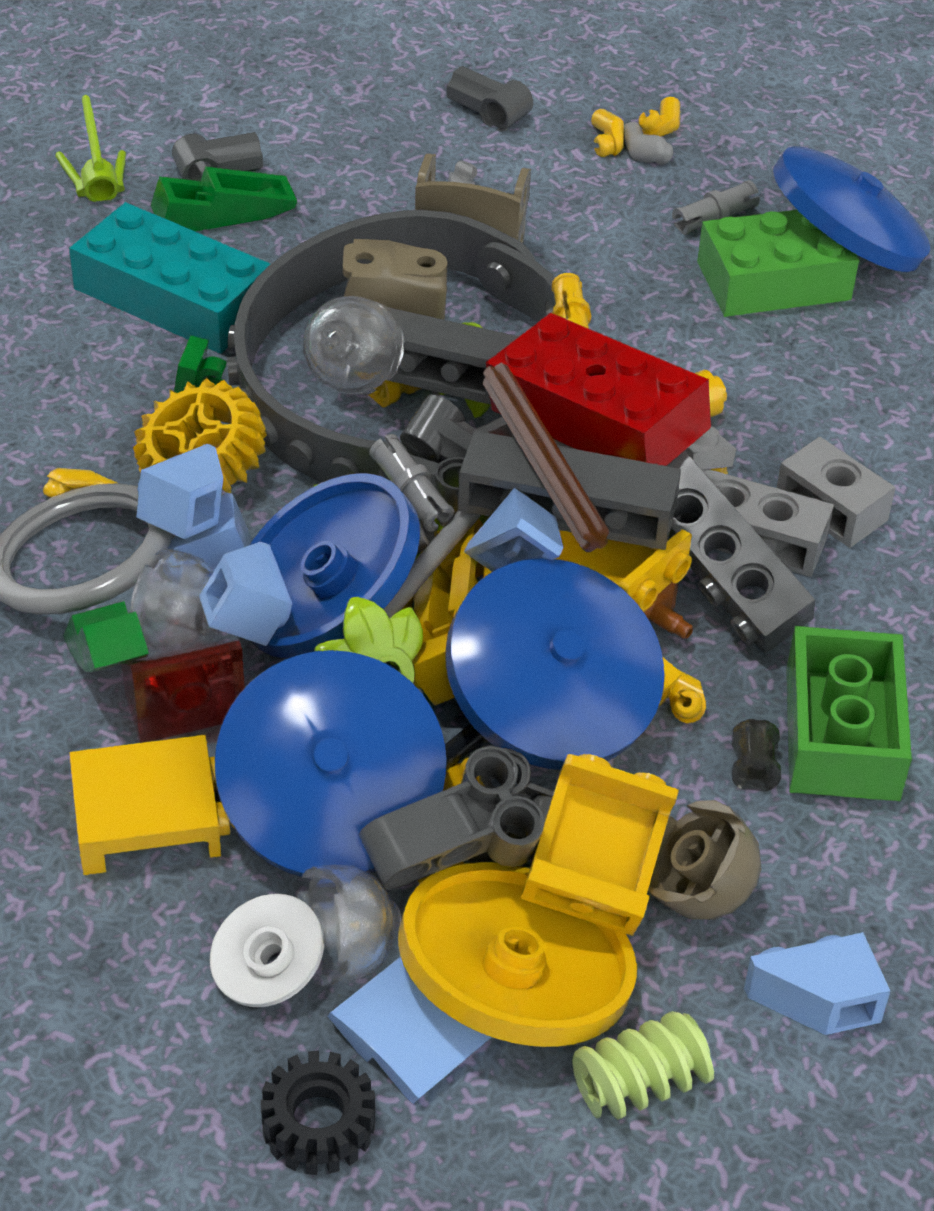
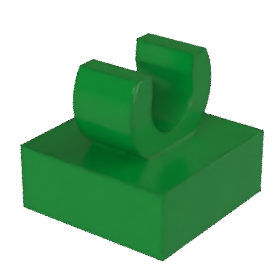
M190 335L177 367L174 392L184 391L187 381L195 387H199L206 378L215 385L223 381L220 378L223 376L227 362L215 356L206 357L209 340Z

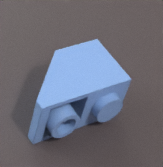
M205 444L142 469L137 488L138 505L136 517L183 539L218 525L223 474L216 447Z
M263 542L225 553L199 596L209 627L267 646L277 628H282L285 625L292 605L271 547Z
M863 932L843 937L829 935L817 940L815 943L787 949L773 947L761 952L759 955L751 956L744 990L749 999L824 1035L881 1023L890 995L888 984Z

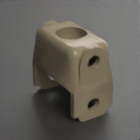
M425 154L415 188V210L449 212L466 216L489 225L524 243L526 209L530 196L531 169L521 168L514 194L480 185L435 181L436 154Z
M354 239L353 243L344 246L343 275L349 278L343 302L349 298L445 320L447 259L441 252L432 249H424L390 240ZM360 259H368L372 262L368 264H362L357 261Z

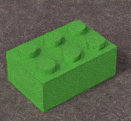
M798 210L702 221L697 262L723 316L726 317L852 300L859 258L855 253L819 230Z
M795 626L786 668L789 792L901 801L912 760L903 634Z

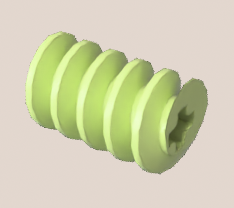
M674 1011L664 1015L660 1023L649 1020L640 1026L639 1031L633 1029L622 1031L618 1034L617 1041L608 1037L596 1043L595 1050L586 1046L581 1047L574 1052L572 1059L578 1089L593 1116L597 1119L601 1117L602 1107L605 1105L617 1120L626 1116L624 1098L627 1096L638 1110L646 1109L648 1107L646 1089L649 1087L661 1102L670 1098L669 1079H672L677 1088L683 1093L691 1090V1070L705 1084L714 1080L710 1050L703 1032L689 1014L683 1013L682 1015Z

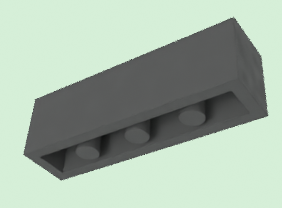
M348 298L320 321L321 363L324 366L491 405L490 395L483 385V380L485 379L483 372L486 369V362L519 336Z
M474 430L459 473L458 511L490 517L509 493L516 488L553 514L557 519L559 530L571 532L516 438ZM558 446L609 529L607 539L661 550L666 549L677 506L681 469Z

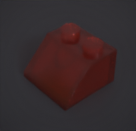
M224 639L207 644H199L189 648L146 656L145 658L122 664L125 697L140 743L222 725L231 705L245 688L243 653L239 640Z

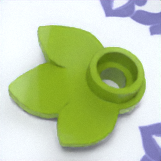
M359 597L350 598L343 619L344 639L326 641L315 646L314 651L334 650L362 654L393 665L398 672L414 683L415 669L412 660L422 647L423 629L411 607L402 609L389 618L385 610L375 602Z

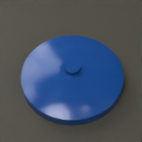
M800 146L787 148L774 165L773 174L776 183L791 204L814 226L851 252L879 266L901 272L916 270L929 254L930 243L922 227L904 205L873 175L862 172L856 167L823 152Z
M356 473L336 477L300 494L280 509L264 525L250 545L258 542L270 545L292 605L287 622L282 628H277L267 646L250 642L256 648L271 656L291 658L300 654L314 652L315 646L326 641L344 639L343 619L350 598H364L375 602L383 610L408 577L420 542L418 514L413 504L392 481L375 474Z
M528 559L510 563L496 569L480 580L467 594L452 620L447 636V675L455 699L466 718L495 747L517 751L526 758L529 764L537 767L561 770L567 754L576 756L591 754L601 757L606 761L617 757L627 750L648 727L661 701L664 688V661L657 635L645 613L616 583L588 567L573 562L557 559Z
M334 650L314 651L285 659L271 666L252 680L238 695L231 705L218 735L215 752V777L219 797L230 824L243 842L260 858L274 867L300 877L330 881L346 880L376 871L359 837L360 831L367 824L387 813L443 791L446 777V749L442 730L433 709L418 688L400 672L379 660L358 653Z

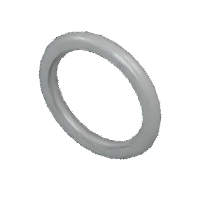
M121 483L96 484L76 488L53 496L20 515L0 534V601L17 611L36 615L63 614L83 610L106 602L129 590L150 574L163 559L171 543L172 533L147 522L149 527L148 533L139 548L119 566L98 578L59 589L25 587L14 580L10 566L17 551L29 538L54 522L82 511L118 507L137 512L138 486Z

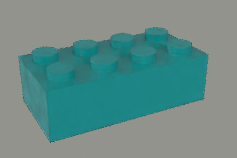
M124 202L69 247L75 290L189 340L190 335L209 340L208 349L219 354L228 348L229 329L231 325H235L238 310L246 292L256 278L270 265L266 261L127 202Z

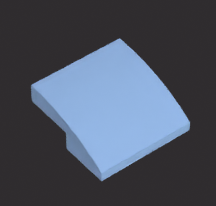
M401 957L328 1015V1018L355 1051L366 1062L374 1058L402 1094L413 1104L492 1038L454 1020L428 1000L410 978Z

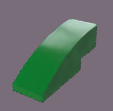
M205 166L201 181L159 176L151 208L155 215L196 232L274 217L294 209L297 204V198L286 176Z
M125 601L71 615L63 635L67 647L82 669L90 673L142 659L149 654L137 612L128 613Z

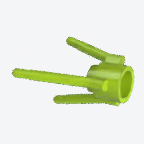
M83 95V113L92 158L85 163L80 177L61 151H58L55 157L75 185L78 197L86 196L93 202L112 200L118 192L125 190L123 174L126 152L124 150L118 152L115 169L110 162L102 158L90 97Z

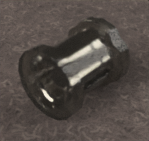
M748 719L740 722L733 728L732 746L737 751V761L732 766V781L738 788L742 790L768 791L780 783L782 779L781 765L775 760V750L778 749L780 731L775 724L767 720Z

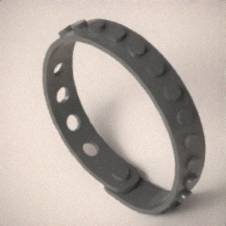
M403 210L359 218L328 229L295 246L270 264L256 278L240 304L235 325L230 326L228 334L229 353H236V356L226 357L229 385H239V388L247 394L251 402H255L261 413L260 417L265 424L267 434L264 438V446L295 470L321 483L349 474H380V466L369 455V451L376 441L338 433L298 416L267 392L252 369L255 355L260 345L281 319L310 298L349 280V278L343 275V251L345 245L353 243L354 239L390 240L441 252L447 259L448 269L478 278L483 287L493 297L514 307L538 323L549 313H552L555 306L554 292H552L551 287L555 277L536 262L532 253L523 243L489 225L466 216L430 210ZM360 259L357 262L362 264H368L372 261L368 259ZM503 417L476 428L481 432L515 438ZM383 441V443L388 448L390 446L388 442Z

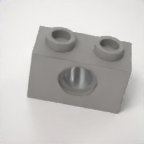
M818 437L781 462L777 482L778 489L834 504L828 534L849 548L888 521L896 488L822 437Z

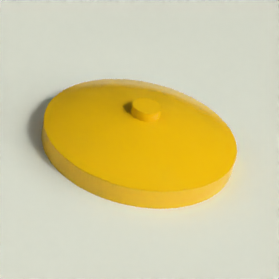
M495 862L466 863L441 870L426 878L414 889L405 906L399 926L398 947L400 957L407 973L417 988L436 1007L454 1020L475 1031L499 1040L527 1046L559 1047L593 1039L609 1030L623 1015L637 978L636 957L627 935L520 899L530 868L502 866Z

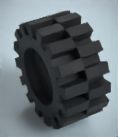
M309 1051V1063L302 1064L297 1054L288 1058V1073L278 1065L271 1072L272 1083L265 1082L262 1089L263 1100H261L263 1137L265 1143L270 1142V1152L277 1160L285 1155L286 1167L296 1171L299 1163L303 1162L306 1163V1174L318 1175V1164L327 1163L328 1173L331 1174L340 1171L339 1160L344 1158L348 1165L351 1166L358 1160V1149L366 1152L371 1144V1133L374 1134L375 1092L371 1090V1080L365 1072L359 1076V1064L352 1059L344 1067H341V1054L330 1052L328 1062H320L319 1051ZM326 1097L337 1102L343 1114L341 1119L333 1125L323 1128H311L298 1123L294 1117V1112L298 1105L306 1099Z

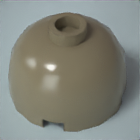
M716 800L696 801L687 805L693 812L684 815L678 821L672 816L668 818L648 890L664 906L688 919L716 920L733 913L747 901L757 886L762 869L759 843L744 820L729 806Z

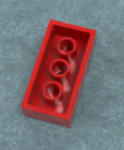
M549 313L486 362V368L488 366L495 367L499 363L506 364L551 437L577 450L667 466L711 428L709 379L553 313ZM490 397L492 411L501 414Z

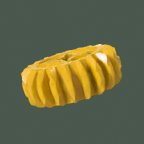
M206 378L199 387H195L187 381L184 391L179 393L169 389V398L164 402L153 401L155 412L141 415L144 427L134 431L137 444L133 447L140 473L142 469L205 444L216 447L223 474L222 490L226 493H231V485L236 481L247 483L246 471L259 468V458L257 456L266 452L264 446V438L267 436L266 427L260 417L261 413L255 402H251L244 391L239 387L232 388L225 380L215 385Z

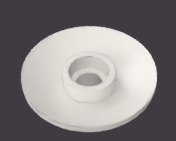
M268 894L245 902L224 920L214 937L210 951V968L215 983L228 998L249 1007L271 1006L291 998L311 980L321 962L324 951V932L321 922L315 912L305 902L290 895ZM281 952L277 959L267 964L271 956Z

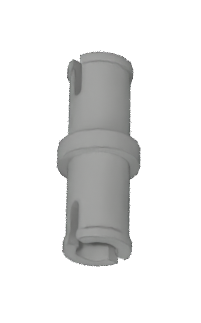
M747 180L722 192L718 190L707 192L702 200L673 210V219L683 218V220L674 222V226L683 235H687L701 228L702 221L722 219L746 209L757 207L760 203V197L756 196L750 199L749 196L759 193L758 189L752 181Z
M395 434L385 435V440L390 445L388 448L381 438L377 440L369 451L370 457L377 462L390 481L398 486L410 500L426 530L429 532L438 530V525L434 521L435 518H437L442 527L445 526L454 516L455 511L431 483L432 476L425 465H417Z

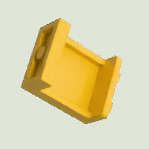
M681 529L667 541L665 550L608 539V544L603 549L596 548L592 552H586L580 547L572 532L559 530L563 550L560 556L555 558L588 567L604 575L621 587L644 612L652 606L663 589L671 582H680L687 574L692 562V558L689 556L692 534Z
M206 735L69 752L83 875L106 872L105 854L205 841L208 842L210 858L221 856L220 836L230 835V822L224 812L221 801H215L214 790H218L215 777V756L209 757Z
M567 754L545 818L543 832L536 847L520 899L633 936L644 918L649 900V895H647L668 818L676 803L679 790L667 786L666 782L656 775L644 772L631 774L613 768L608 761L595 755L582 754L576 756Z

